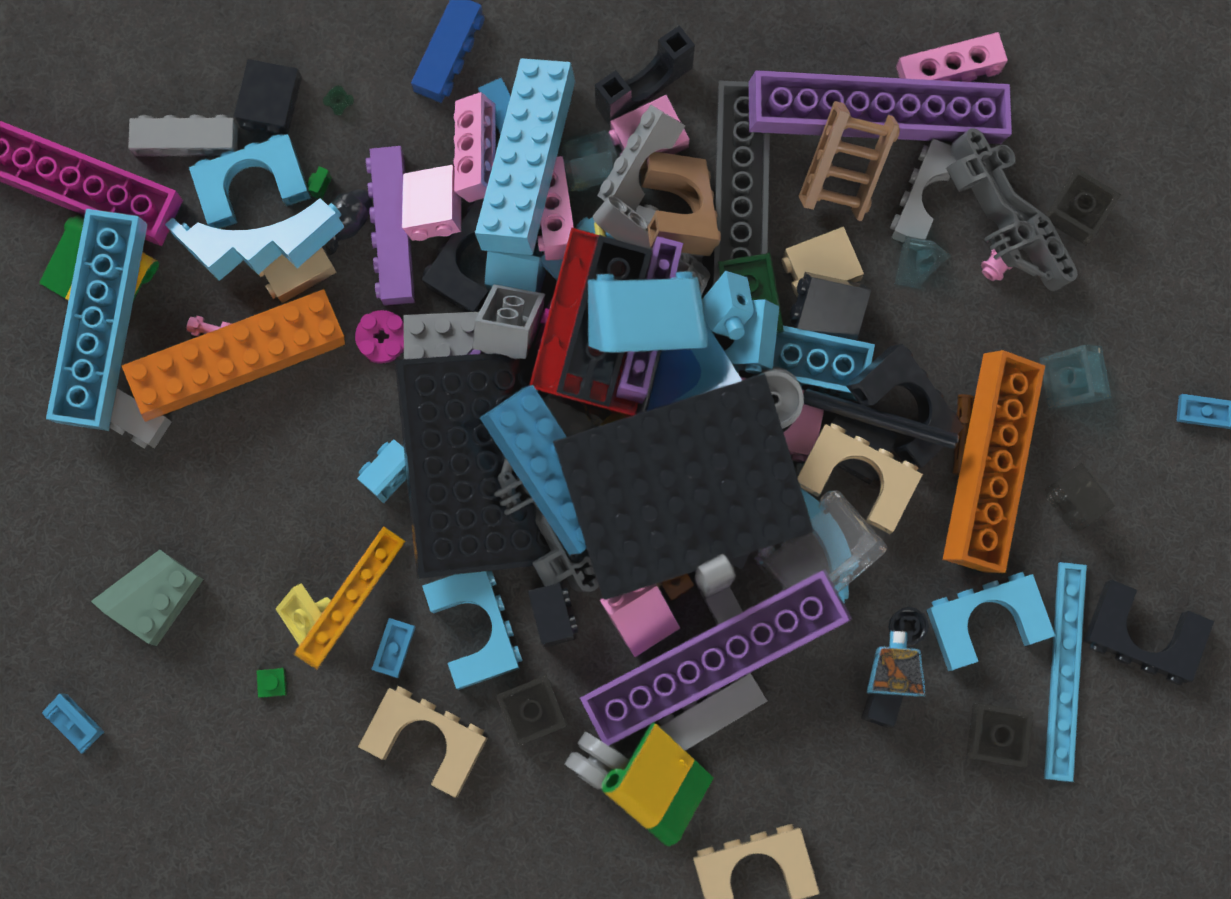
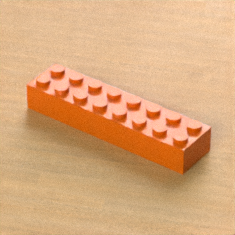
M323 289L122 365V369L139 411L146 422L345 345L343 332Z
M1004 350L983 354L943 560L985 573H1006L1045 365Z

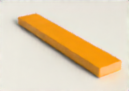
M383 526L294 653L295 656L316 670L318 669L406 542L405 540Z

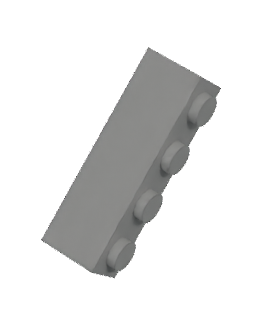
M141 115L138 118H130L128 148L134 156H220L227 151H237L238 125L233 118L227 115H217L215 118H205L201 115H191L189 118H179L175 115L153 118L152 116Z
M119 389L116 390L109 428L121 435L125 431L133 435L131 441L144 449L147 444L155 449L171 421L162 415L145 422L135 399Z
M749 673L730 682L731 685L722 690L719 688L707 694V699L698 704L695 700L682 707L684 713L674 717L673 714H670L658 722L660 728L681 748L687 750L766 703L767 700L753 676Z

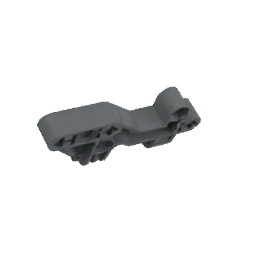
M975 128L969 129L953 141L951 151L956 161L949 165L946 170L958 192L971 188L985 215L997 224L999 230L984 238L985 242L991 241L990 250L997 252L994 255V259L1002 258L1008 267H1016L1032 276L1038 275L1046 288L1051 291H1057L1074 281L1078 275L1076 266L1051 220L1015 194L1003 172L1015 163V154L1012 149L1006 145L990 148L982 132ZM1025 250L1032 263L1022 259L1019 251Z
M505 458L502 471L498 476L501 489L494 494L496 497H501L500 504L501 506H506L507 509L504 511L506 515L531 502L536 506V524L551 550L532 563L544 586L556 584L566 578L571 588L577 592L596 590L599 585L588 550L585 549L580 554H568L521 480H516L512 476L513 468ZM516 486H518V492L514 489ZM521 495L524 497L522 501L519 498ZM584 575H586L588 579L585 580V584L583 585L582 580L585 579Z

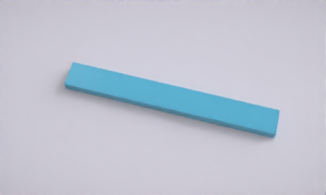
M1062 562L1058 563L1054 619L1055 636L1053 637L1044 779L1073 782L1087 565Z

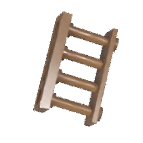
M834 101L799 194L803 207L814 210L817 201L826 200L851 206L856 219L862 221L865 213H868L870 210L871 197L892 143L898 139L900 133L899 124L892 115H888L884 125L853 118L844 103ZM852 128L880 135L875 150L842 142L841 136L844 129ZM842 152L870 159L866 173L833 166L832 160L834 155ZM833 176L861 183L857 196L854 197L823 189L825 178Z

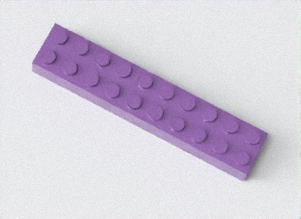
M755 71L749 80V132L822 135L833 103L837 101L846 105L853 118L884 125L887 116L892 115L899 124L900 133L898 139L924 141L936 139L938 141L953 142L969 129L975 128L982 132L988 144H1001L1012 134L1010 84ZM847 128L846 130L844 129L842 137L879 138L880 135Z
M825 569L584 695L580 700L601 741L609 746L848 622L852 618Z

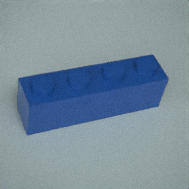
M471 0L449 1L411 82L414 92L442 103L445 96L449 97L454 85L452 82L454 75H459L463 68L464 60L462 58L465 52H470L473 47L475 30H480L484 23L485 16L483 15L481 4Z

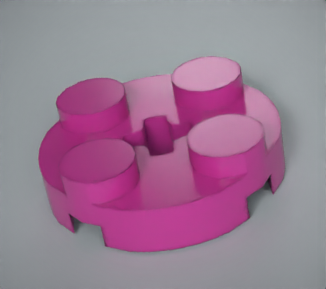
M384 310L364 315L356 328V345L362 355L372 362L389 363L395 360L396 357L404 352V323L398 315ZM381 330H384L385 334L389 335V338L384 339L383 343H379V340L375 338V335L379 334Z

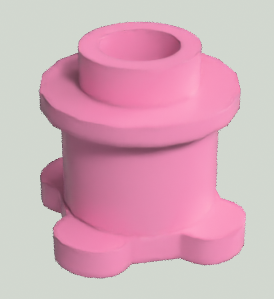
M995 250L990 253L991 256L987 261L981 263L983 275L991 281L995 279L1002 280L1004 272L1012 268L1008 267L1002 258L994 259V255L997 254Z

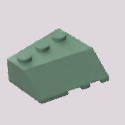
M158 550L91 602L103 613L148 644L157 646L204 579L163 551Z

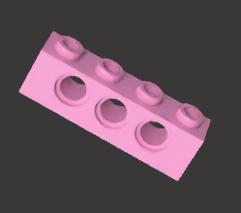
M999 32L901 57L896 68L899 77L903 79L962 80V82H971L980 75L986 74L988 77L1001 73L1008 60ZM971 57L980 58L982 63H975ZM947 63L955 64L958 69H950ZM922 70H930L933 76L924 75Z
M481 92L455 101L454 192L469 203L485 197L495 158V103Z
M563 156L556 158L539 228L542 231V235L537 236L539 252H545L546 261L563 259L571 227L574 228Z

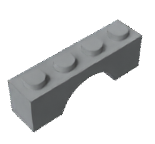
M650 105L648 110L642 115L634 134L629 137L621 156L615 161L614 168L608 178L602 183L597 196L603 201L610 195L615 196L635 211L645 195L639 184V172L643 162L650 154L664 148L672 149L685 125Z
M932 139L929 146H923L918 160L923 161L920 169L914 168L909 183L913 184L910 192H904L899 204L904 207L901 215L895 214L890 229L894 230L891 238L921 249L934 220L923 206L922 192L925 187L933 182L948 181L950 175L946 168L956 161L951 151V145L936 139Z

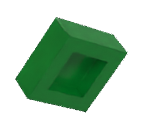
M320 166L316 173L311 174L308 181V190L312 197L322 200L332 176L329 170Z
M285 668L257 670L258 698L287 695Z

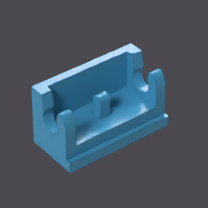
M59 693L42 712L81 754L104 733L68 694Z

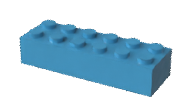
M530 385L515 393L480 417V419L568 554H580L587 547L553 441L564 438L566 435L534 386Z

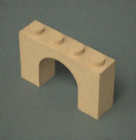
M825 424L797 477L800 487L818 497L833 468L838 463L847 459H859L869 463L879 476L881 488L866 522L891 534L897 526L923 474L917 472L918 467L907 461L900 463L893 459L894 455L881 448L877 451L869 447L870 443L867 440L855 436L854 439L845 434L846 430L836 424H831L830 426Z
M399 686L396 691L389 688L358 747L382 760H386L399 733L404 727L415 721H430L441 729L447 742L446 756L431 785L455 798L458 797L488 739L482 736L484 730L471 723L468 728L459 724L460 718L448 711L444 715L434 711L436 705L423 698L420 703L411 699L410 697L413 693Z
M792 824L776 828L778 833L767 836L766 831L751 835V841L741 844L740 840L736 839L723 843L725 848L714 851L713 847L698 850V856L693 857L704 899H734L730 885L732 870L740 859L754 853L766 854L776 860L783 872L790 899H803L819 894L801 829L798 827L793 828Z

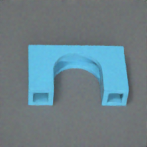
M288 134L275 135L269 141L260 144L251 143L242 150L236 152L227 151L218 158L200 160L195 166L189 167L209 227L221 229L237 223L229 199V186L233 177L248 167H262L274 174L282 200L286 206L311 198L293 143Z
M765 299L752 300L754 312L743 325L744 336L735 340L724 351L738 374L739 370L759 374L762 370L773 369L779 306Z
M493 571L452 575L422 586L432 613L460 604L471 603L485 609L490 616L492 633L486 646L477 653L448 663L455 687L458 690L520 669L518 662L523 661L518 646L512 647L509 637L514 634L509 620H503L501 611L505 610L501 595L495 596L492 586L497 585Z
M1021 572L1009 576V582L999 585L998 580L982 585L983 591L974 593L973 589L957 593L958 599L948 601V598L945 597L932 602L933 607L927 609V613L948 671L978 662L968 633V619L973 609L981 603L993 602L1008 609L1015 619L1024 646L1055 636L1033 574L1024 576V573Z

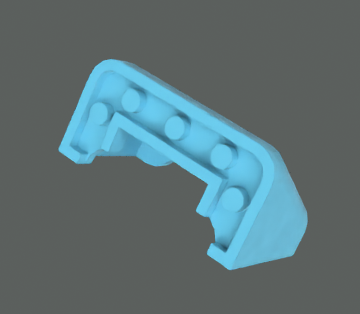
M676 272V277L671 279L620 281L614 280V275L599 274L597 275V280H588L590 347L604 352L708 347V335L699 280L697 277H693V272Z

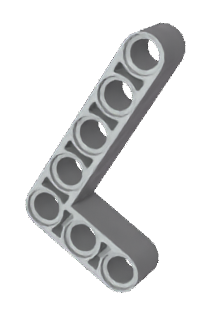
M608 196L593 215L596 224L616 240L652 249L650 248L647 229L649 222L617 197ZM681 252L676 272H693V277H697L699 280L702 296L710 278V273L703 264L689 253Z
M724 554L699 566L694 577L695 584L701 590L700 593L707 607L714 614L712 616L717 626L743 612L730 588L735 574Z

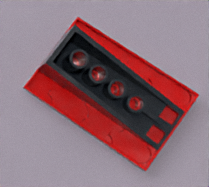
M571 227L530 385H533L536 390L628 415L636 414L638 402L616 397L627 352H604L589 346L588 280H597V275L612 274L614 275V280L620 281L645 280L652 249Z

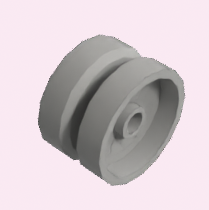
M773 366V369L762 370L761 373L753 374L751 377L765 373L771 394L779 397L776 398L774 404L783 429L794 423L801 414L804 404L803 391L796 376L787 369Z
M585 731L578 745L589 753L590 757L587 759L577 752H572L565 765L577 772L578 777L599 790L603 779L612 769L625 770L630 760Z

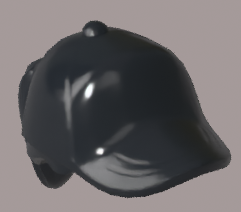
M356 189L348 193H342L332 201V204L342 214L339 219L344 228L325 244L328 255H332L337 251L339 247L338 241L353 237L366 223L370 214V208L372 207V199L369 198L366 190Z

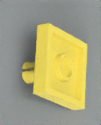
M301 583L290 590L276 610L300 645L331 600L325 597L314 603Z

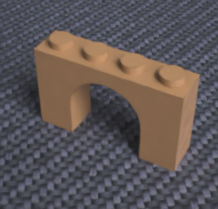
M653 152L645 159L640 168L641 186L643 188L669 191L679 195L690 205L693 213L677 214L656 210L647 227L650 248H653L658 236L683 243L682 253L710 256L714 248L720 243L721 233L717 228V211L714 210L713 205L714 192L710 187L711 173L707 169L706 159Z

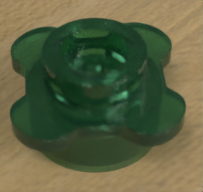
M337 85L323 98V103L325 106L332 108L335 115L340 116L348 105L354 103V98L352 95H347L342 86Z

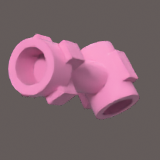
M191 316L187 323V332H191V335L199 337L200 333L206 334L228 326L231 323L222 322L221 327L204 323L203 317L196 316L195 318Z

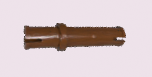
M967 394L957 395V415L964 428L958 433L959 440L954 449L952 474L955 475L960 474L975 396Z

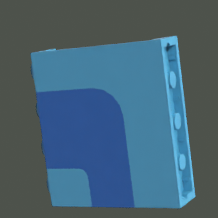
M707 323L708 347L662 350L648 410L742 380Z

